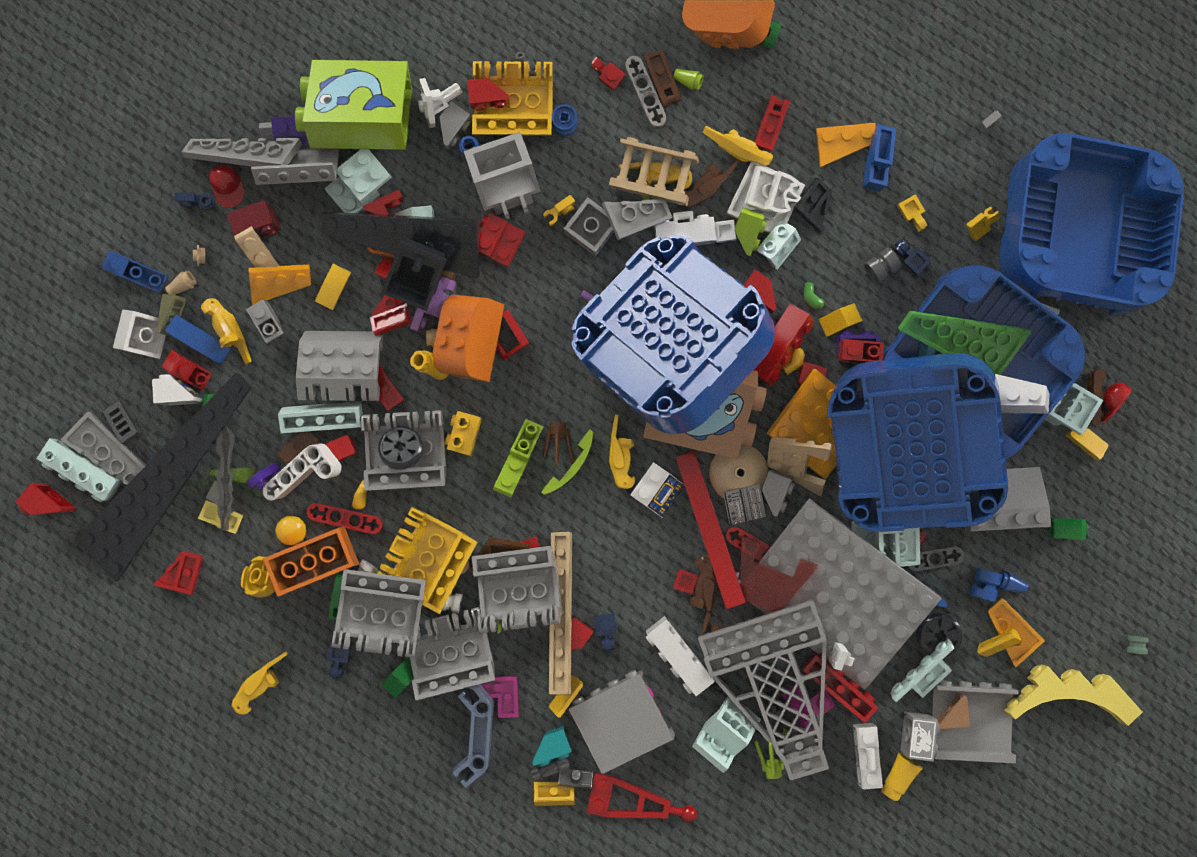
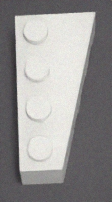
M995 374L999 384L1002 413L1048 414L1050 394L1047 386Z
M665 616L646 630L648 635L646 639L652 646L656 645L660 650L658 654L664 662L668 661L672 665L670 670L677 678L681 677L685 682L683 686L689 694L693 692L697 696L715 682L713 678H710L709 672Z

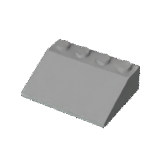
M1040 467L1007 469L1008 494L1003 507L990 520L979 525L967 526L965 531L1051 527L1050 506Z

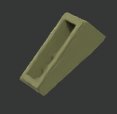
M162 294L156 333L172 336L165 332V327L170 324L175 314L181 317L186 298Z

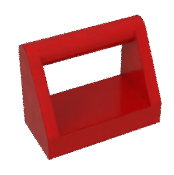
M509 310L503 312L502 321L506 320L520 344L507 353L498 339L496 350L503 361L530 345Z

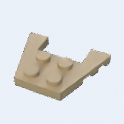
M772 437L769 443L767 467L793 477L795 483L822 497L826 480L806 474L808 457L811 455L828 461L832 444L824 442V445H815V441L798 443L796 439Z

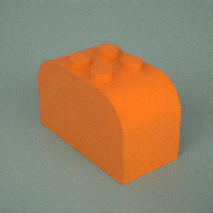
M685 0L682 18L685 25L705 44L715 48H720L721 46H728L731 49H739V47L750 48L757 46L766 38L775 2L774 0Z
M450 295L447 297L442 305L433 349L435 368L440 373L450 376L490 382L504 304L483 297Z
M345 527L334 529L263 558L277 596L293 592L340 573L344 569H350L359 565Z

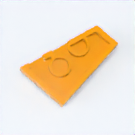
M875 123L817 128L816 136L820 168L869 147L876 128Z
M309 264L249 268L252 305L263 299L266 301L310 286Z
M1002 597L987 609L998 634L1015 628L1022 640L1006 648L1015 668L1045 642Z

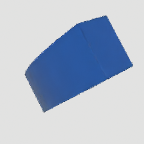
M880 124L876 125L868 152L862 187L881 191L887 186L889 167L893 164L896 128Z
M176 314L165 330L168 334L221 365L232 349L231 347L221 348L217 338Z

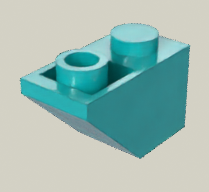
M564 726L544 734L533 758V766L539 764V767L549 764L551 759L558 758V760L569 756V753L572 752V747Z

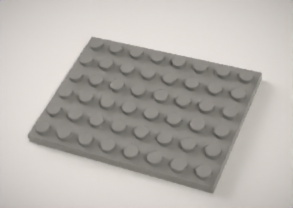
M810 498L740 585L744 598L765 614L813 599L827 637L826 658L829 659L835 642L843 644L847 651L852 654L851 657L854 658L852 666L844 664L842 672L864 690L941 600V597ZM815 644L809 646V648L819 654L822 653L823 644Z

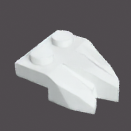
M758 165L755 167L744 204L766 212L780 214L789 212L791 208L788 202L798 203L802 198L792 190L800 182L791 175L781 171L774 172Z

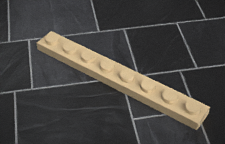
M554 532L551 533V546L558 569L562 610L560 624L551 625L550 623L549 694L561 695L571 694L572 533Z

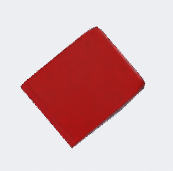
M384 257L375 270V274L386 279L393 261Z

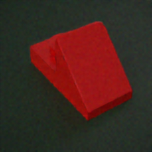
M397 190L364 205L363 208L368 214L390 215L387 209H395L401 206V202L405 200L401 192Z

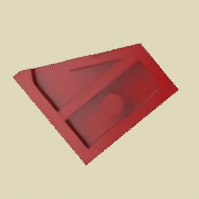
M182 551L175 562L155 582L154 586L193 595L204 556Z

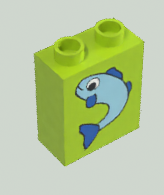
M312 60L310 77L302 76L300 79V95L302 101H306L305 107H297L295 111L296 129L298 132H306L310 148L406 150L412 95L408 61Z

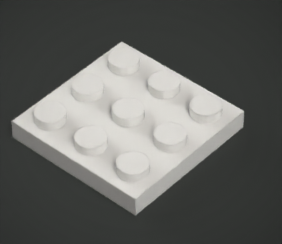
M751 162L726 214L738 219L743 207L765 215L763 221L767 222L764 232L770 234L780 220L788 222L796 203L788 202L791 211L782 214L761 211L745 205L755 167L759 165L777 172L769 167ZM799 183L797 187L792 188L793 192L800 196L805 184Z

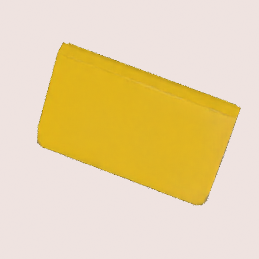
M1086 428L1083 435H1079L1071 429L1065 435L1095 460H1101L1109 446L1088 428Z
M1013 628L980 643L977 652L984 657H988L1022 640L1016 629Z
M571 675V694L556 695L552 700L549 708L557 717H561L583 687V682L574 675Z
M559 781L534 782V805H575L574 787L558 786Z

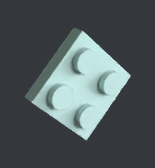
M360 149L337 168L339 177L336 181L329 184L325 190L344 213L358 214L364 209V205L371 203L380 196L377 189L392 177L369 149Z
M1074 383L1044 420L1054 426L1063 424L1077 434L1083 435L1103 400Z
M852 522V531L900 567L920 565V528H909L904 531L875 532L863 529L856 522Z
M727 696L720 709L705 722L692 747L724 773L729 768L734 756L749 744L756 728ZM748 709L755 719L760 722L761 719Z

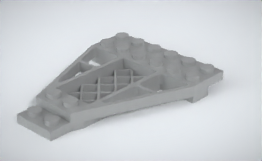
M813 599L698 636L710 678L716 681L768 743L772 742L776 754L784 762L790 781L828 770L829 765L822 748L827 637ZM822 643V669L806 675L801 674L793 651ZM788 653L789 659L782 655ZM775 658L772 666L763 662L765 660ZM778 658L789 663L785 672L774 667ZM759 664L770 669L766 678L755 674ZM791 665L796 678L787 674ZM745 667L753 691L735 696L718 675ZM772 671L782 675L778 685L768 680ZM821 676L820 713L816 715L804 681ZM785 677L796 682L792 691L781 687ZM756 679L763 682L760 689ZM765 684L776 688L773 697L762 693ZM798 684L803 697L794 693ZM779 690L789 695L785 704L775 699ZM756 697L767 730L762 727L740 700ZM792 697L802 701L799 710L788 706ZM763 698H765V699H767V700L770 701V703H769L767 709H766V706H765V703H764ZM772 703L783 707L779 716L769 712ZM805 703L810 716L801 712ZM786 709L796 714L792 723L782 718ZM799 716L809 720L806 729L795 725ZM770 717L777 720L774 727L772 725ZM779 722L790 727L786 735L776 731ZM792 729L797 730V732L791 733Z

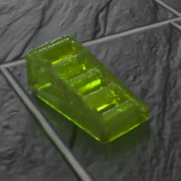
M253 468L229 469L235 475L233 481L247 483L254 476ZM225 469V474L222 478L230 480L228 470ZM211 470L210 475L217 477V471Z

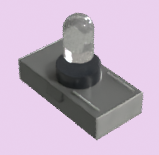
M577 769L560 770L558 786L591 789L593 771Z

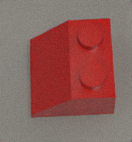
M31 483L16 500V503L20 506L19 509L26 515L74 512L77 509L46 483Z

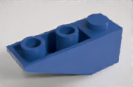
M108 250L100 267L158 293L161 292L168 277L164 273L111 250Z

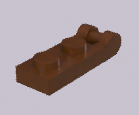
M663 50L645 55L644 60L662 107H668L673 102H681V96ZM671 90L672 95L666 96L664 92Z
M1098 369L1089 372L1087 391L1102 400L1104 399L1102 381L1106 378L1104 370ZM1101 405L1089 425H1100L1103 419Z

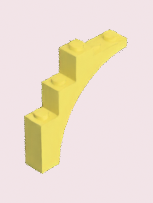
M1042 664L1035 666L1030 671L1031 674L1027 679L1032 684L1025 686L1021 690L1022 694L1017 698L1011 699L1006 705L1007 708L1003 710L1009 717L1017 719L1027 710L1044 702L1056 699H1078L1096 704L1109 712L1119 723L1127 726L1143 713L1109 675L1099 674L1091 680L1092 684H1090L1080 671L1071 669L1065 671L1061 675V679H1059L1049 666Z

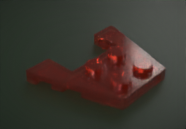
M743 536L740 587L745 601L772 612L783 609L814 573L818 564L800 558L794 576H789L754 562L761 542Z

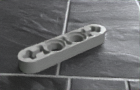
M631 56L625 64L626 72L649 124L653 128H661L666 122L664 109L642 60L638 56ZM631 62L639 64L637 66V70L639 73L637 76H635L636 72L634 68H629L631 66ZM639 79H644L647 81V86L639 88L636 82ZM646 97H653L655 99L654 105L647 106L644 103ZM656 107L659 108L656 109L657 116H662L660 123L653 121L654 113L651 110H654Z

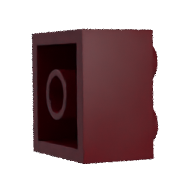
M265 200L227 213L234 236L251 226L260 238L266 236V238L277 235L278 231H281L275 209Z

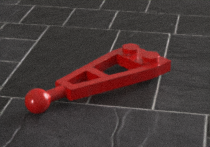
M595 772L587 809L589 814L614 818H668V814L681 816L686 822H692L697 817V811L693 806H685L684 808L670 806L671 801L618 777ZM613 784L639 795L636 810H608ZM645 798L664 805L663 811L643 810Z

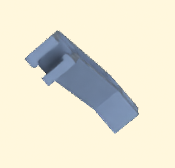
M481 684L469 687L470 690L473 689L478 697L476 699H473L466 692V689H461L457 696L471 711L469 754L454 767L452 772L457 777L466 767L471 769L472 773L469 776L466 775L461 780L465 788L487 770L490 761L494 701ZM483 702L487 704L488 708L481 709L478 704ZM480 758L484 763L477 764L474 759Z

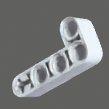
M325 444L309 445L265 484L263 495L267 500L284 498L313 471L323 479L338 476L341 472V464ZM316 449L318 450V453H319L318 457H316V455H315V450H316ZM302 462H303L304 465H305L304 470L302 469V466H301ZM327 465L331 468L330 473L327 470ZM288 474H289L290 477H291V481H290V482H289V480H288Z

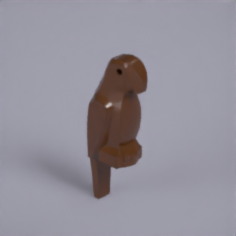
M737 159L723 175L713 164L707 166L705 174L696 181L691 191H684L689 201L688 205L683 207L691 208L711 198L740 163V160Z
M701 556L694 562V568L697 567L700 570V574L695 584V595L690 598V605L702 609L707 607L701 629L702 632H705L716 596L717 580L710 559Z

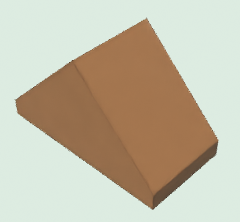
M958 693L936 719L941 729L970 727L966 696Z

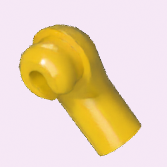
M795 349L791 356V362L784 366L783 369L787 375L802 367L805 356L803 349Z
M364 480L361 481L353 496L352 506L355 509H363L366 505L367 491L364 489Z

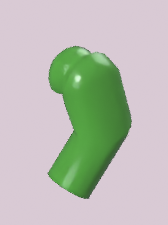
M804 283L805 303L812 309H821L824 306V301L814 294V283Z

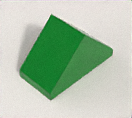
M407 657L381 684L394 698L414 680L410 658Z

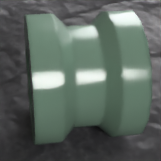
M1127 636L1129 641L1127 652L1148 654V649L1146 648L1149 640L1148 637Z

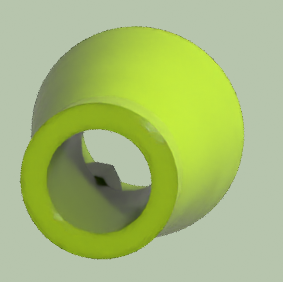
M677 68L673 78L691 90H699L704 75L700 74L699 71Z

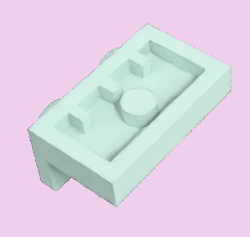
M780 220L758 247L757 251L767 258L773 268L778 269L801 241V238L796 228Z

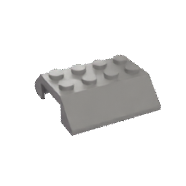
M305 331L299 340L296 369L298 400H308V393L309 399L315 400V386H321L322 400H328L329 392V400L347 401L349 391L350 401H355V386H361L362 401H367L368 390L369 400L379 401L378 370L380 351H383L384 333L375 336L373 332Z
M434 410L432 412L433 420L431 419L430 411H425V424H420L418 412H413L412 418L410 412L393 413L392 419L391 414L386 413L384 417L386 426H380L378 414H373V424L370 414L361 415V431H364L365 491L445 486L446 448L442 410ZM408 427L419 434L423 444V453L420 460L412 467L402 470L392 469L381 460L378 444L381 437L390 429ZM402 445L398 446L399 451L404 450Z
M552 546L472 556L473 576L478 578L481 617H477L480 634L489 633L490 630L491 632H496L498 620H502L504 631L509 630V627L511 630L529 628V623L531 627H536L538 615H542L544 626L549 625V619L551 625L560 624L562 607L558 569Z
M344 569L331 647L340 648L342 639H345L343 649H348L350 647V637L358 638L356 651H361L362 643L365 642L364 652L382 654L384 644L386 645L385 654L389 655L392 647L391 642L399 643L397 649L398 656L402 657L403 648L407 647L405 657L414 658L426 580Z
M480 607L471 609L473 620L469 610H464V618L467 623L464 625H460L457 613H453L452 620L454 625L450 615L433 618V627L430 620H425V628L428 633L426 635H422L420 626L418 627L414 658H410L414 676L412 685L416 701L495 681L494 661L488 633L480 634L478 629L477 617H481Z

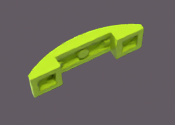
M589 430L578 444L583 449V452L563 478L559 481L553 477L541 493L546 495L559 489L579 471L591 448L592 430Z

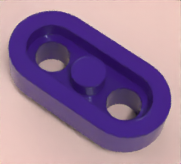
M273 463L252 476L246 484L252 490L255 488L259 490L265 486L268 480H271L278 474L281 468L276 463Z

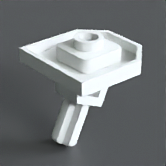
M419 79L421 88V100L418 101L419 111L424 113L429 128L435 127L434 115L449 106L447 102L462 93V89L457 83L442 92L439 89L430 91L426 79Z

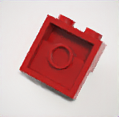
M490 213L488 217L484 216L480 223L482 229L479 233V253L509 267L526 232Z

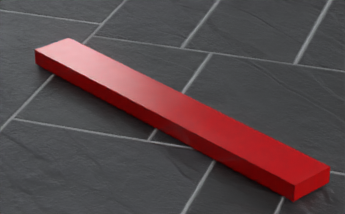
M695 452L675 457L726 609L744 604L746 602Z

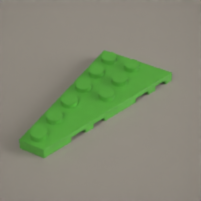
M909 311L898 327L900 331L943 354L961 353L974 356L986 363L993 373L998 375L1003 373L1032 332L1028 328Z

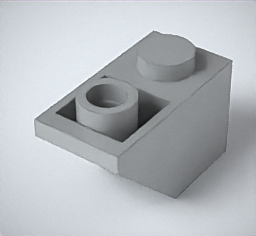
M452 101L440 115L443 142L447 150H450L452 147L455 148L460 142V135L463 131L467 132L472 125L471 115Z
M263 299L246 309L266 344L284 334L280 321L269 302Z
M771 469L767 474L762 491L772 514L777 517L780 512H785L788 504L785 499L787 494L791 495L795 484L792 483L793 477Z

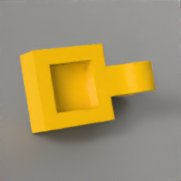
M916 194L897 205L906 222L912 220L918 232L928 226L921 216L925 209Z
M569 195L556 204L554 208L545 211L543 214L544 218L548 215L554 217L549 222V225H555L558 221V216L562 214L567 215L572 212L575 200Z
M989 207L984 211V214L980 213L968 222L966 226L970 237L977 241L991 230L990 225L1001 218L999 211L994 213L992 207Z

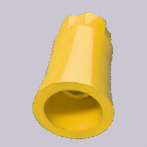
M416 351L410 359L411 366L417 371L430 375L436 380H443L448 376L447 374L440 373L435 368L432 352Z
M898 752L895 763L884 781L885 784L881 792L890 799L898 801L923 767L916 761Z

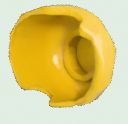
M285 516L276 525V537L285 545H297L304 540L306 525L299 517Z

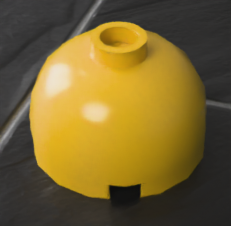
M261 556L253 558L251 560L253 563L249 567L246 566L241 576V587L250 596L264 598L272 595L275 589L263 561L265 557Z

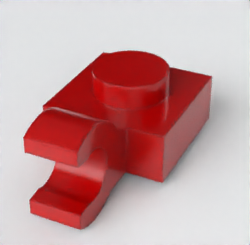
M596 57L591 63V67L601 74L599 80L613 91L626 76V73L611 62L606 66Z

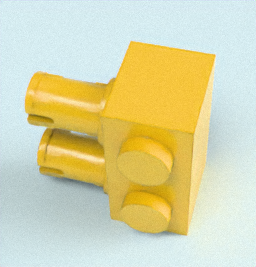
M457 411L456 415L453 414L450 426H453L451 434H447L445 445H448L447 449L472 456L482 418Z

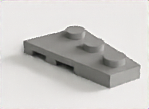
M665 199L602 203L617 240L673 218Z

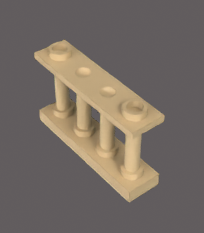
M627 137V139L621 138L620 143L623 147H626L620 174L616 178H610L609 186L612 189L658 200L665 199L667 202L687 206L689 198L685 195L684 188L691 163H699L698 156H695L696 153L684 150V153L647 145L639 143L637 139ZM634 149L645 152L639 178L635 183L628 181L627 178ZM653 154L664 156L657 185L654 187L647 186L646 178ZM672 158L683 161L677 187L673 192L666 190L665 187Z

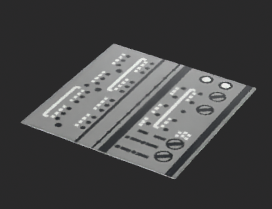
M760 484L723 493L729 525L766 517Z

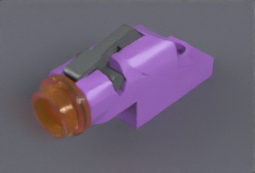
M448 270L442 271L427 311L417 308L410 327L411 330L420 333L421 329L424 330L428 322V318H425L426 315L440 318L444 301L450 295H456L457 274Z

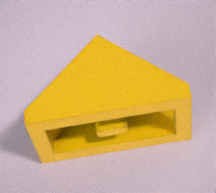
M855 303L818 320L826 337L861 322L862 318Z

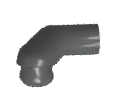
M519 52L515 57L517 62H521L522 73L524 74V62H527L524 52ZM534 67L530 69L529 76H536Z

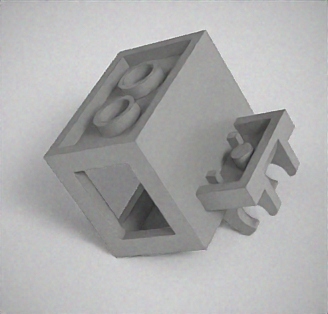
M520 132L464 151L484 211L494 208L496 215L504 213L506 220L510 219L507 210L522 205L524 212L528 213L527 205L533 203L531 195L541 191Z

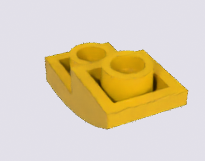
M333 263L315 302L333 310L351 272Z

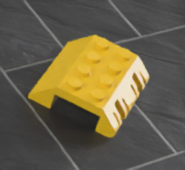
M473 61V78L489 79L509 95L510 105H506L505 108L501 109L487 107L484 111H476L474 109V114H472V135H513L520 132L521 135L552 136V62H544V74H541V62H536V76H529V62H524V74H522L521 62H504V74H502V62H497V76H490L489 61L484 63L485 74H483L482 61Z
M411 507L408 515L417 519V521L408 517L404 521L408 525L416 527L414 532L411 533L406 529L400 528L399 533L408 538L396 535L389 551L398 556L387 553L385 556L388 560L397 563L395 568L381 564L380 569L387 573L378 570L376 574L426 580L422 605L440 614L478 542L439 519Z

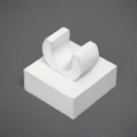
M734 220L714 222L717 243L737 240L734 231Z
M835 642L829 662L834 669L842 671L844 664L852 666L854 658L851 657L852 654L847 651L843 644Z

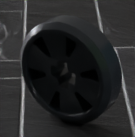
M396 427L390 429L381 437L378 444V452L386 466L402 470L412 467L420 460L423 453V444L419 434L413 429ZM402 445L404 450L399 451L398 446Z
M934 613L928 615L918 626L916 637L920 648L928 655L935 651L936 646L940 642H945L949 639L954 649L946 656L948 657L954 654L960 647L962 631L957 621L952 617L942 613ZM942 630L941 633L944 634V637L937 641L935 633H939Z

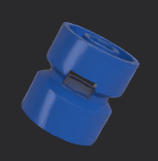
M564 104L557 106L553 110L552 123L554 131L563 137L570 136L576 131L578 127L577 113L572 106Z
M977 568L974 576L976 583L972 584L969 594L995 602L998 594L996 587L1000 586L1003 575Z

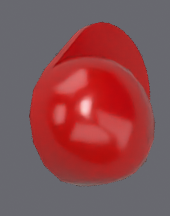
M220 164L214 167L210 172L209 182L216 200L220 205L228 208L239 205L244 198L245 191L237 170L227 164Z
M1117 382L1105 390L1103 403L1108 410L1103 415L1102 423L1107 422L1130 395L1132 389L1129 386Z

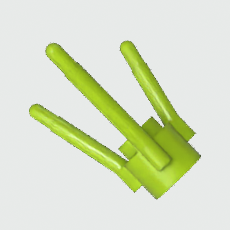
M784 728L783 735H786L787 729ZM755 741L754 743L762 764V771L766 772V778H781L782 770L785 769L784 762L781 758L780 761L774 759L772 742H769L770 759L765 762L759 742Z

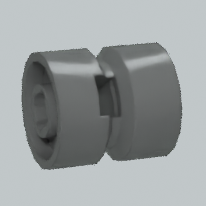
M888 247L877 254L878 258L873 257L864 263L866 272L876 284L887 279L888 274L892 275L902 268L899 258Z

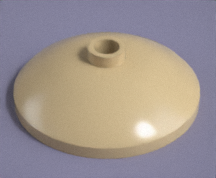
M741 445L738 459L716 454L710 465L709 476L714 490L724 498L723 493L758 484H760L762 492V487L769 471L765 458L757 449L752 446ZM738 469H742L744 471L743 476L740 477L737 475Z

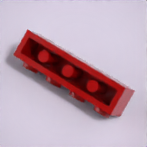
M791 304L788 306L774 327L775 337L769 353L753 370L758 371V380L771 387L779 379L780 372L784 366L789 364L794 350L801 346L803 337L813 327L814 320L810 314Z
M813 651L804 661L801 668L806 674L822 669V653L817 655ZM826 658L825 690L866 723L878 709L874 703L876 699L867 691L863 694L859 690L860 686L852 679L848 681L844 678L843 675L845 673L831 667L828 664L829 659ZM821 676L812 678L821 685Z

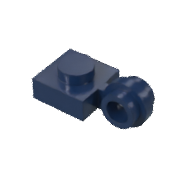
M175 192L174 200L181 204V207L193 208V205H200L203 209L210 210L215 205L214 197L207 193L196 195L195 193Z
M904 240L897 242L893 250L901 257L903 255L907 256L902 263L916 276L932 261L918 247L910 252V246Z
M614 613L595 615L596 635H605V639H601L602 650L609 653L611 650H614L613 638H609V634H616Z
M331 640L327 660L335 661V665H331L329 670V677H332V679L342 678L344 667L340 666V662L348 663L352 643H350L348 649H343L344 642L341 643L340 648H332Z

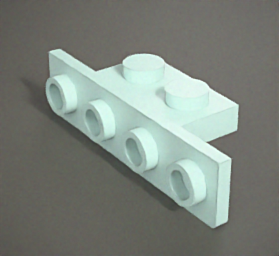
M949 639L945 642H940L930 656H925L916 669L910 670L901 683L898 682L893 686L890 694L895 702L900 700L911 688L923 698L952 671L942 661L954 649Z

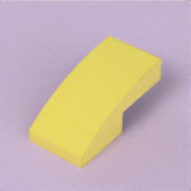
M206 499L198 519L221 528L217 504ZM225 507V512H224V530H225V517H226V513H227V508H226V507ZM233 511L229 517V530L226 531L236 534L244 515Z

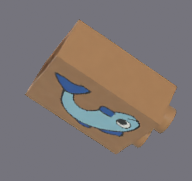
M752 371L717 410L696 429L681 434H668L655 429L646 422L643 437L738 459L741 445L752 446L756 424L748 422L751 410L762 411L767 388L758 386V371Z

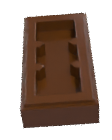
M311 431L299 432L277 455L286 464H289L306 447L318 444L320 440Z

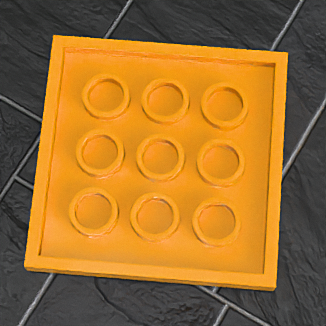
M813 369L767 434L773 438L796 439L798 443H807V441H815V445H824V442L831 443L832 447L828 461L809 455L807 464L811 470L826 480L837 465L831 417L828 418V405L835 385L818 370Z

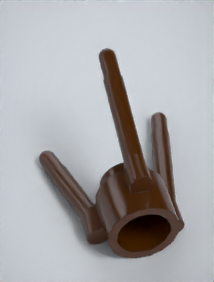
M551 422L550 428H547V438L542 457L546 458L552 436V439H555V466H558L559 442L565 436L570 461L573 464L575 461L569 437V428H566V423Z

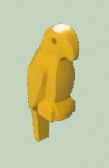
M705 126L703 133L718 143L720 148L740 161H751L767 166L773 159L772 154L759 150L755 142L740 137L734 129L729 134H721L708 126Z
M653 161L650 163L646 178L647 186H650L653 182H658L663 161ZM643 162L630 163L629 169H641ZM671 163L665 184L678 182L682 167ZM691 171L688 173L684 189L689 188L692 184Z
M215 298L207 299L202 303L201 309L205 314L208 313L212 316V325L220 337L221 348L234 345L238 348L244 363L248 365L251 362V358L235 317Z
M615 415L611 434L609 464L616 486L621 489H629L635 483V477L628 475L631 462L630 449L634 446L632 439L618 438L617 440L618 415Z
M287 652L267 663L244 681L232 701V707L236 713L247 714L252 709L249 708L250 701L261 696L268 687L277 686L279 680L269 668L288 655Z

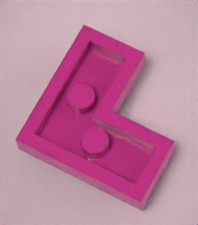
M495 676V681L481 684L492 698H498V718L519 717L518 676Z
M798 684L794 693L803 697ZM792 685L787 690L792 691L794 685ZM821 689L809 697L816 715L820 713ZM826 690L824 691V714L836 706ZM783 692L781 695L786 702L789 695ZM792 697L788 706L799 710L802 701ZM805 703L801 712L810 716ZM801 716L797 719L802 728L807 727L809 720Z

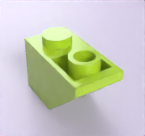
M743 207L734 231L745 253L751 256L752 251H757L760 240L757 237L759 232H764L767 222L763 221L764 214Z

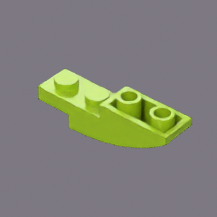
M525 419L493 490L512 497L544 426Z

